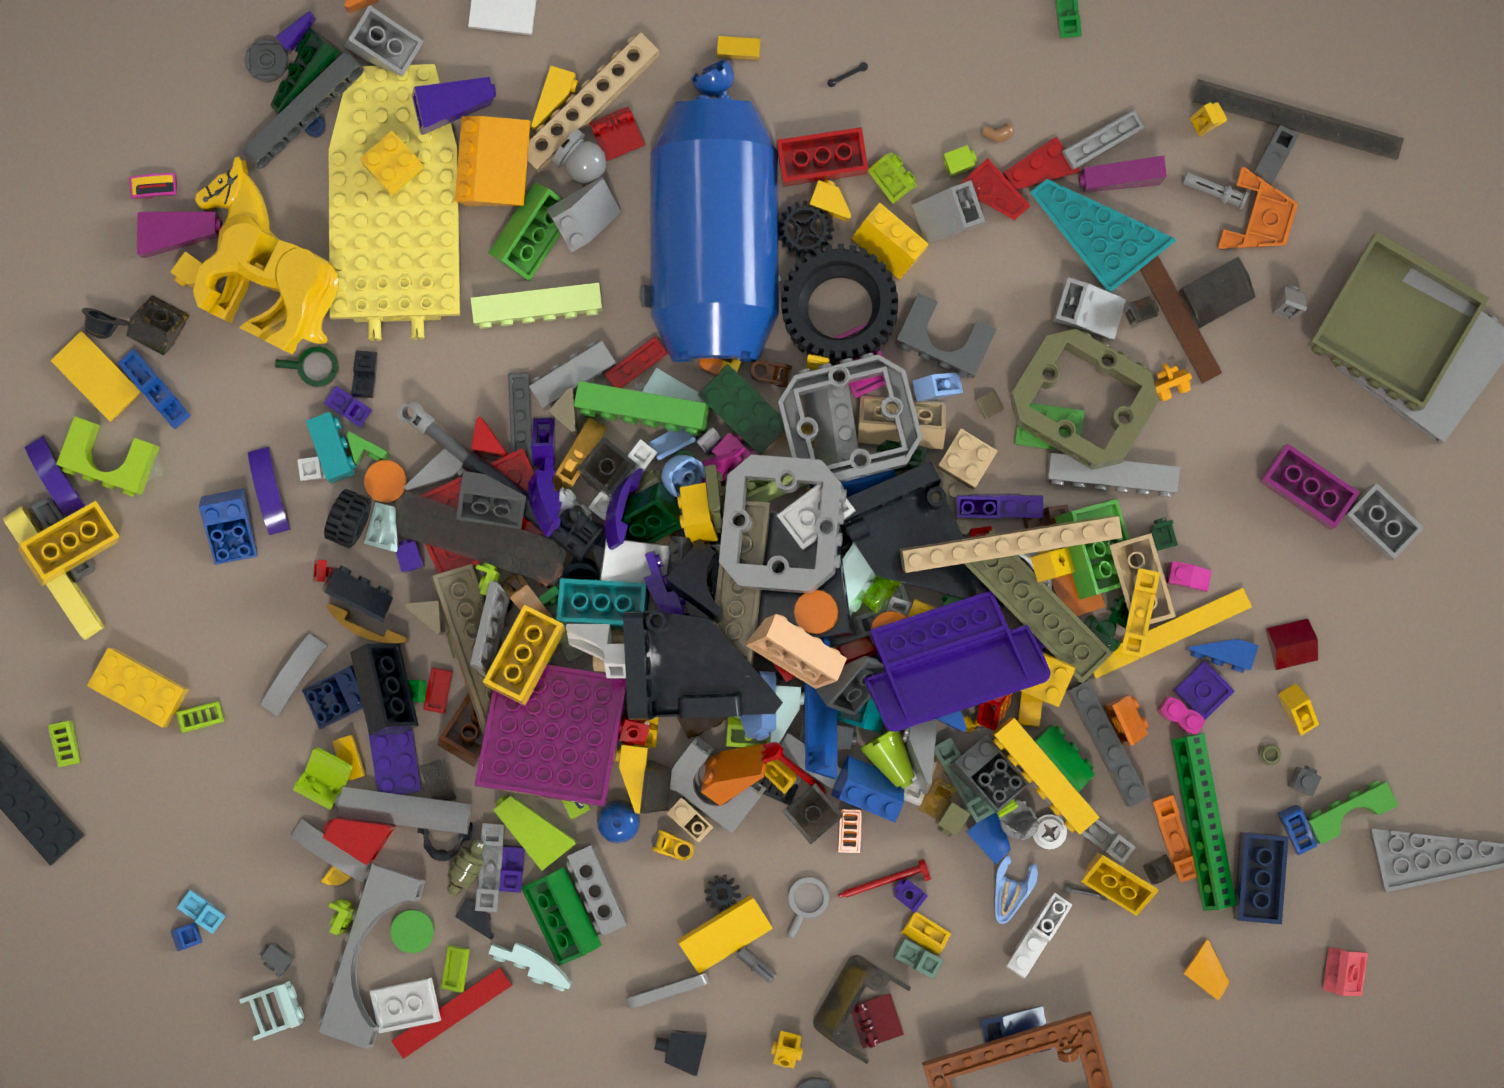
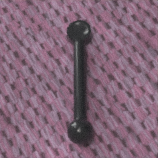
M862 62L858 68L836 79H829L827 84L829 87H834L837 82L859 71H866L868 65Z

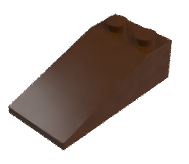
M468 692L439 737L437 745L475 767L480 758L484 736Z

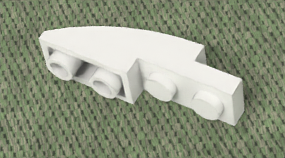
M1053 893L1016 946L1015 952L1005 967L1025 979L1046 944L1051 941L1071 909L1072 904L1058 894Z

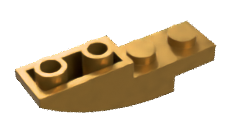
M590 416L555 471L552 483L555 484V491H559L562 486L565 490L571 489L607 430L606 426Z

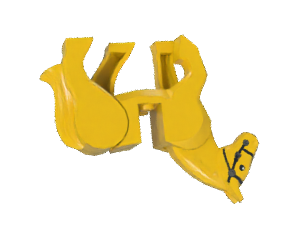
M239 156L235 157L232 169L219 174L209 185L200 190L195 197L196 204L204 211H211L216 208L228 209L225 224L219 231L217 251L206 259L198 269L193 288L197 307L233 324L239 304L248 290L250 281L267 289L279 292L280 297L269 310L249 319L239 327L240 329L292 355L302 339L317 344H325L328 339L322 331V323L339 289L338 273L333 265L324 258L307 249L279 240L269 230L266 205L258 187L248 176L246 160L241 161ZM227 276L221 295L216 290V283L219 278Z

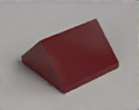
M1309 619L1265 628L1275 670L1318 661V638Z

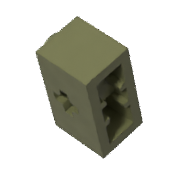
M948 801L935 822L939 825L937 829L949 837L952 834L957 836L969 818L970 813Z

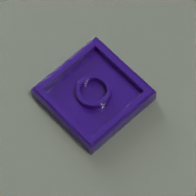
M1205 660L1173 689L1191 710L1198 712L1204 720L1235 692Z

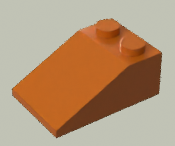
M1126 694L1103 705L1122 745L1132 746L1148 735L1146 731L1149 728L1145 718L1140 717L1137 711L1140 707L1135 697L1131 698L1130 694Z
M763 744L725 750L715 756H711L705 764L706 770L702 779L701 792L721 806L762 779L767 765L761 761L764 757L761 752L766 750Z

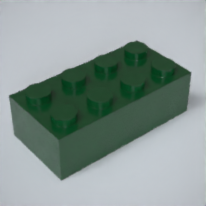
M726 364L697 394L759 455L785 431L781 415L729 364Z

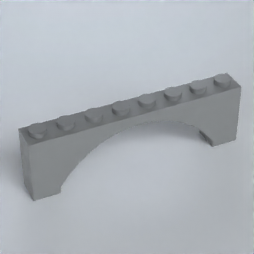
M372 864L366 872V885L359 894L360 904L352 916V929L346 935L345 942H347L345 951H342L339 957V970L332 979L334 986L332 992L326 998L325 1004L327 1008L325 1014H322L319 1020V1026H321L319 1033L364 1049L374 1047L380 1026L375 1025L368 1015L359 993L357 963L360 949L367 934L382 916L405 902L420 901L426 882L425 879L380 864Z

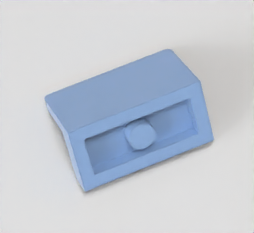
M679 429V432L669 431L650 441L649 445L658 452L656 458L659 462L695 443L696 439L693 435L687 434L685 430Z

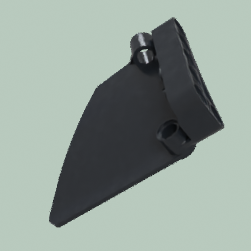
M933 461L847 497V500L856 511L844 520L846 533L877 577L962 599L988 592L986 586L964 563L907 573L902 570L899 549L964 539L946 501V493L940 486L942 481ZM938 494L941 497V502L933 503L930 495Z

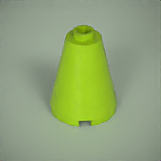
M888 730L860 748L896 788L901 786L904 789L913 783L912 778L915 775L900 731L893 732Z

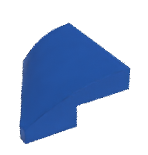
M996 812L975 823L966 831L995 864L1011 849L1007 835L1002 829Z

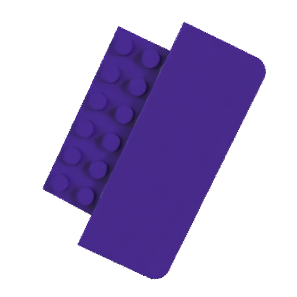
M988 591L871 629L870 636L885 672L865 678L864 683L884 726L890 731L897 732L1045 683L1050 678L1051 673L1029 626L1025 625L1009 630L995 595Z

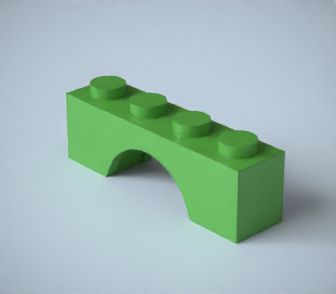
M1375 780L1367 784V789L1361 792L1359 789L1347 795V799L1343 801L1338 799L1329 803V808L1324 811L1318 809L1311 812L1307 822L1316 843L1322 845L1341 835L1340 826L1342 819L1347 812L1354 808L1364 807L1373 814L1381 815L1397 807L1398 803L1387 782Z

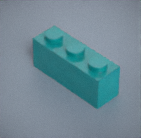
M331 412L306 420L326 480L333 484L354 476L353 469L356 468L353 457L348 456L346 451L349 445L345 436L341 437L339 429L342 428L338 416L334 417Z

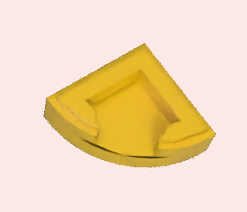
M332 866L321 882L327 885H341L350 880L351 876Z

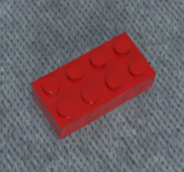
M862 127L777 140L776 146L783 187L818 182V180L824 181V179L833 180L867 175L868 173Z

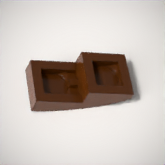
M1068 504L1043 508V518L1023 517L1025 529L1056 524V516L1069 512Z

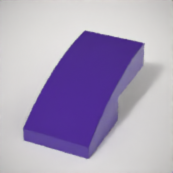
M337 386L334 387L324 404L360 428L372 412V409Z
M503 846L499 891L521 893L525 849L522 846Z

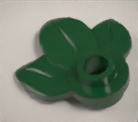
M1090 615L1084 621V624L1112 653L1119 648L1121 644L1113 638L1117 628L1115 622L1105 620L1098 623L1093 615Z

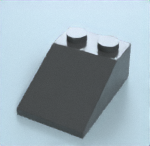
M463 471L456 520L521 529L526 496L485 474Z
M865 655L844 665L838 681L815 690L826 706L855 716L871 697L864 679L885 672L881 661Z

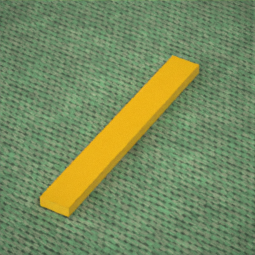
M1240 588L1148 630L1143 657L1252 608L1244 588ZM1122 642L1119 648L1092 674L1096 679L1140 658L1121 654Z

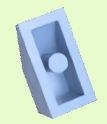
M957 372L934 374L912 381L917 402L963 393L961 379Z

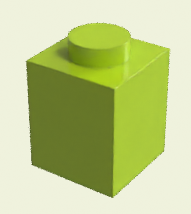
M968 145L945 153L942 157L950 178L974 169L975 162H977L973 149L969 150Z

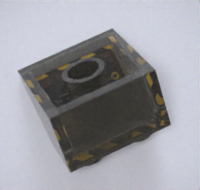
M152 295L130 317L126 336L164 356L176 343L190 315Z

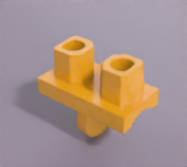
M1167 363L1161 365L1162 371L1156 373L1158 380L1154 381L1159 400L1164 402L1171 399L1172 395L1169 388L1176 386L1180 394L1191 390L1189 380L1192 379L1190 372L1187 373L1185 369L1178 371L1176 365L1170 368Z

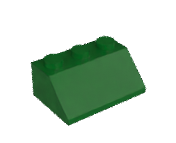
M1049 725L1033 740L1079 792L1095 775L1092 771L1094 766L1087 758L1083 760L1078 755L1080 750L1073 742L1068 743L1064 739L1066 734L1058 725L1056 727Z

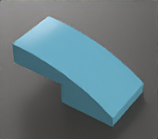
M191 889L188 890L177 905V909L194 919L195 923L212 934L226 917L219 909Z

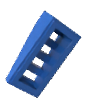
M1293 805L1278 813L1297 855L1317 847L1301 807ZM1299 822L1301 823V825L1296 826L1294 828L1291 827ZM1303 830L1305 831V833L1295 837V834ZM1306 838L1309 840L1301 845L1298 844V842Z

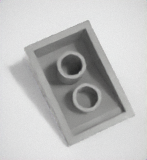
M369 5L356 23L343 47L361 59L403 77L424 41Z
M603 177L546 209L571 253L592 241L621 213Z
M931 720L903 730L902 739L906 743V751L923 794H928L932 784L937 720Z

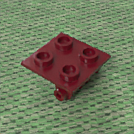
M890 993L849 1007L863 1049L867 1047L873 1048L881 1042L904 1035Z

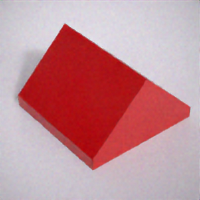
M479 416L476 419L471 449L485 455L498 457L508 455L489 426Z

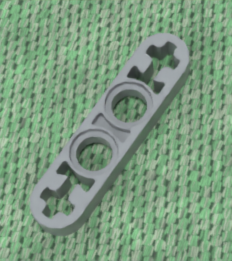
M703 972L626 997L628 1008L631 1009L704 986L710 982L707 973Z

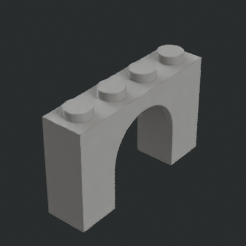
M696 736L663 781L671 790L681 794L688 803L697 806L705 816L718 822L722 829L733 833L762 796L766 788L759 782H756L723 805L719 806L701 792L702 786L699 781V770L714 748Z

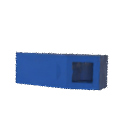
M1232 639L1189 646L1185 650L1190 651V656L1203 659V656L1211 658L1210 662L1223 666L1226 663L1232 665L1231 670L1244 673V670H1251L1259 646L1240 639Z

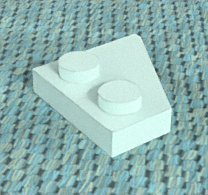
M375 502L364 544L397 552L395 507Z

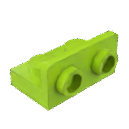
M889 153L871 166L868 172L892 204H895L908 192L918 187V185L915 183L916 178L914 175L906 171L902 166L903 161L896 154Z
M483 562L482 566L476 565L475 569L487 573L486 577L482 576L478 587L481 589L480 594L487 596L490 581L499 584L502 574L497 572L498 567Z
M344 898L329 902L328 907L339 912L333 915L329 924L332 926L329 932L337 936L347 932L353 913L357 909L353 907L354 903Z

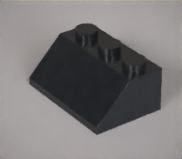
M342 565L339 568L334 566L322 587L323 592L383 623L393 600V597L389 595L390 590L380 585L378 588L370 585L371 580L361 575L358 578L350 575L352 571Z

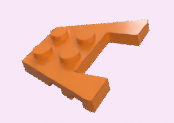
M1241 167L1235 186L1257 192L1246 231L1243 235L1222 229L1217 248L1286 245L1298 203L1250 172L1247 168Z

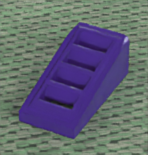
M308 11L277 35L276 38L289 54L298 45L308 28L313 25L316 20L315 17Z

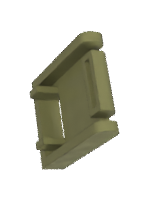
M716 465L705 466L708 503L716 531L722 533L724 515L723 495H726V487L721 486L720 481H723L722 473L717 472Z

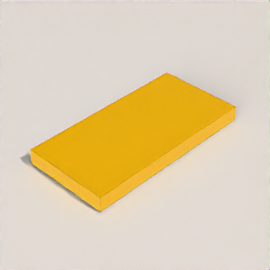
M80 331L50 360L110 422L118 417L142 393L83 331Z
M751 894L677 939L698 974L773 928Z

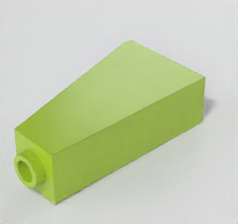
M504 795L495 802L497 805L493 809L542 871L577 843L573 837L513 795L508 798Z

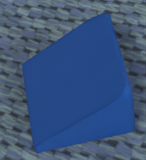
M195 922L171 931L177 951L202 943Z

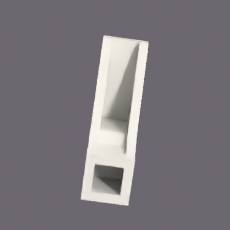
M566 624L569 645L601 659L605 665L607 678H626L624 644H611L610 624Z

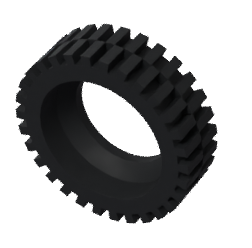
M832 244L825 245L826 251L821 252L819 247L814 249L815 255L811 256L807 253L804 255V261L798 260L795 263V270L791 269L789 271V279H785L783 284L784 291L781 293L783 321L792 342L798 344V349L801 352L805 350L807 356L812 354L829 358L831 365H836V361L852 358L853 361L859 360L862 355L872 351L877 353L880 350V345L887 343L888 335H892L894 324L896 325L898 293L896 292L895 281H892L891 272L889 270L886 271V265L882 261L880 263L877 262V256L873 253L871 256H868L867 250L863 248L858 252L854 245H850L849 249H844V244H838V249H832ZM834 278L851 279L862 285L868 292L872 302V313L867 325L859 333L847 338H832L822 334L812 324L808 314L810 297L814 290L827 280Z

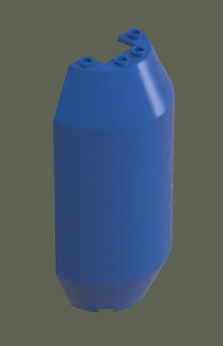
M700 95L695 100L675 102L650 153L651 317L672 362H694V359L736 358V360L741 362H756L762 354L779 315L778 152L756 107L752 105L751 101L733 100L728 95H721L718 98Z

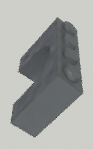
M918 293L896 340V343L899 344L898 347L907 352L913 350L919 353L918 357L926 361H930V359L938 362L937 365L943 369L949 370L952 368L958 371L957 375L965 379H969V377L974 378L997 329L977 320L966 344L962 348L952 352L941 351L932 345L927 335V326L938 302Z

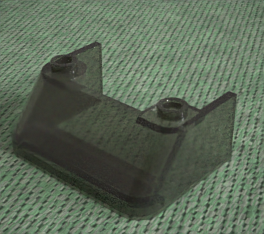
M852 955L846 961L813 1019L814 1028L837 1047L867 1064L869 1061L868 1055L852 1046L855 1041V1034L851 1028L844 1025L865 987L873 991H881L886 988L890 980L910 991L911 986L906 981L862 955Z

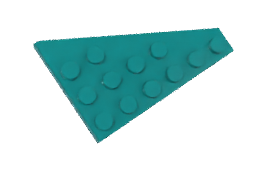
M1048 179L1030 192L1110 293L1176 242L1174 237Z

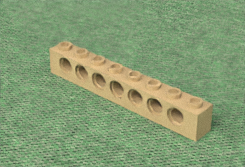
M639 33L637 36L633 35L627 41V46L622 51L619 49L611 57L612 61L607 66L605 64L596 71L597 75L592 80L588 79L581 86L582 90L577 95L573 94L566 100L565 103L567 105L562 110L557 109L550 116L551 120L546 125L542 124L535 131L536 135L531 140L529 139L527 163L538 174L552 161L560 146L564 148L570 140L567 137L574 130L578 129L582 132L590 122L660 56L659 50L642 33ZM631 53H637L639 59L637 61H630L628 56ZM616 68H622L624 73L621 76H615L613 71ZM600 83H607L609 85L606 91L597 89ZM587 97L594 100L590 106L582 104L583 100ZM576 112L579 116L575 121H570L567 119L569 113ZM555 127H561L563 133L555 136L552 134V130ZM540 142L548 144V147L543 151L537 149V145Z

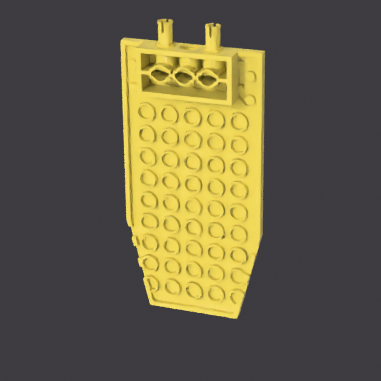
M435 64L409 65L403 77L379 66H363L364 71L362 75L342 94L329 146V263L333 265L339 277V289L330 307V319H353L355 323L368 322L369 341H375V339L376 341L382 340L381 322L411 321V339L418 340L419 338L423 340L425 339L424 321L441 320V316H460L459 203L455 202L458 147L451 123L427 134H420L412 92L416 86L440 83ZM391 130L421 161L424 168L393 196L378 183L360 161V158Z

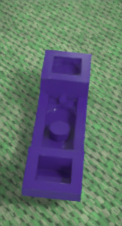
M44 436L24 447L37 474L66 517L86 506L78 492L72 487L61 467L56 465L55 454Z
M266 447L248 452L256 495L269 535L291 530L275 477L270 448Z
M640 468L624 478L610 498L605 519V534L610 550H614L624 542L628 525L621 522L628 494L639 487L643 472Z

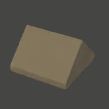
M568 388L548 412L573 435H578L577 408L574 407L576 392L573 388Z
M439 601L407 603L404 606L437 635L443 636L445 634V621Z

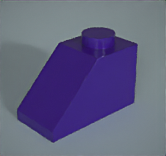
M533 418L531 443L533 466H540L545 456L553 458V465H555V418Z

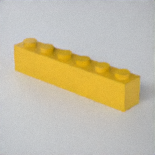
M1010 717L992 733L995 737L993 740L995 745L1000 750L1004 748L1009 753V756H1007L1008 760L1015 767L1017 765L1023 770L1021 775L1029 784L1033 782L1038 787L1035 790L1043 800L1047 798L1052 804L1049 806L1057 817L1060 814L1066 820L1063 824L1071 833L1075 831L1080 835L1100 818L1015 718Z

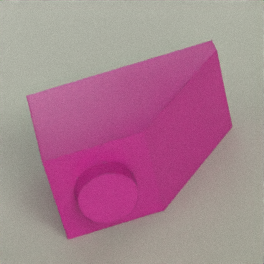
M1172 561L1168 564L1165 581L1166 584L1208 592L1212 571L1195 565Z

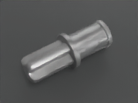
M746 946L736 956L751 968V972L755 971L768 983L772 982L777 975L775 971L762 961V957L759 959Z

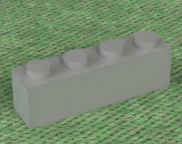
M597 341L592 342L586 347L587 350L581 354L577 352L568 358L569 362L564 365L559 363L550 369L551 373L544 377L539 375L531 381L532 385L529 387L544 410L554 405L568 388H573L576 391L579 381L589 383L617 365L603 341L599 343Z

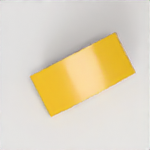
M1022 692L1018 723L1021 726L1040 728L1043 701Z

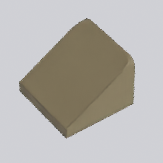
M994 390L975 400L984 419L1004 409Z

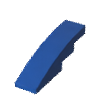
M132 349L117 362L172 428L176 429L191 416L135 349Z

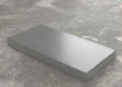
M493 581L489 583L470 665L483 677L487 675L497 656L510 602L507 592L497 582Z

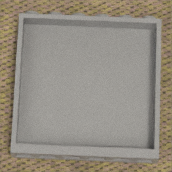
M1413 268L1402 280L1404 283L1469 317L1476 307L1466 299ZM1481 311L1426 407L1420 411H1412L1404 406L1405 402L1399 398L1397 400L1389 398L1386 395L1387 391L1380 387L1375 389L1367 384L1368 380L1362 376L1360 378L1352 376L1348 373L1349 369L1345 366H1336L1335 368L1437 444H1441L1446 441L1503 364L1504 327L1499 324V320L1496 317Z

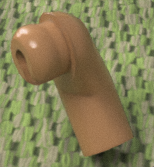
M1009 123L1004 124L1003 127L997 130L985 126L981 135L1000 143L1011 138L1014 133V127Z

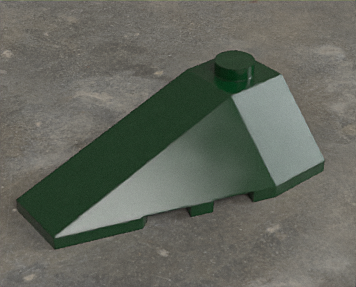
M311 27L308 28L297 45L295 52L298 55L294 63H289L287 79L280 83L270 106L277 114L283 111L343 54L337 46Z

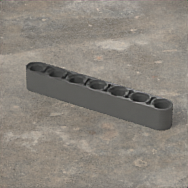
M349 52L340 55L244 147L243 155L256 169L259 170L266 167L362 75L364 71L363 66Z

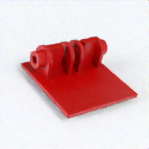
M628 106L589 123L598 145L605 153L607 161L645 146Z

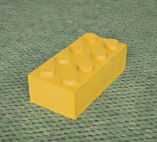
M94 501L20 543L18 551L41 586H44L118 543L120 536L98 503Z
M524 605L483 680L485 686L525 706L566 630L563 623Z
M107 648L87 684L91 689L162 728L169 727L189 691L188 688L115 648Z

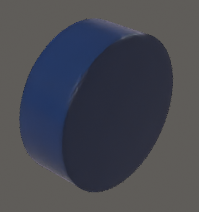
M318 116L305 129V132L310 137H320L326 130V124Z

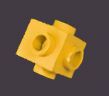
M780 1031L778 1042L773 1041L772 1044L773 1064L794 1069L796 1060L801 1061L803 1048L800 1047L802 1036Z

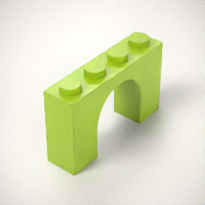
M74 416L56 465L63 467L62 471L71 475H75V472L83 474L82 479L94 483L95 479L103 481L102 486L113 490L115 486L123 488L121 493L134 497L135 493L142 495L160 447L134 438L122 466L111 472H102L96 467L92 459V448L100 425Z

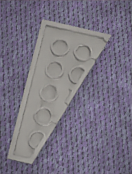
M1370 828L1384 892L1504 867V843Z

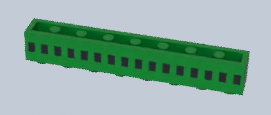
M1205 733L1171 739L1203 911L1222 910L1237 905Z

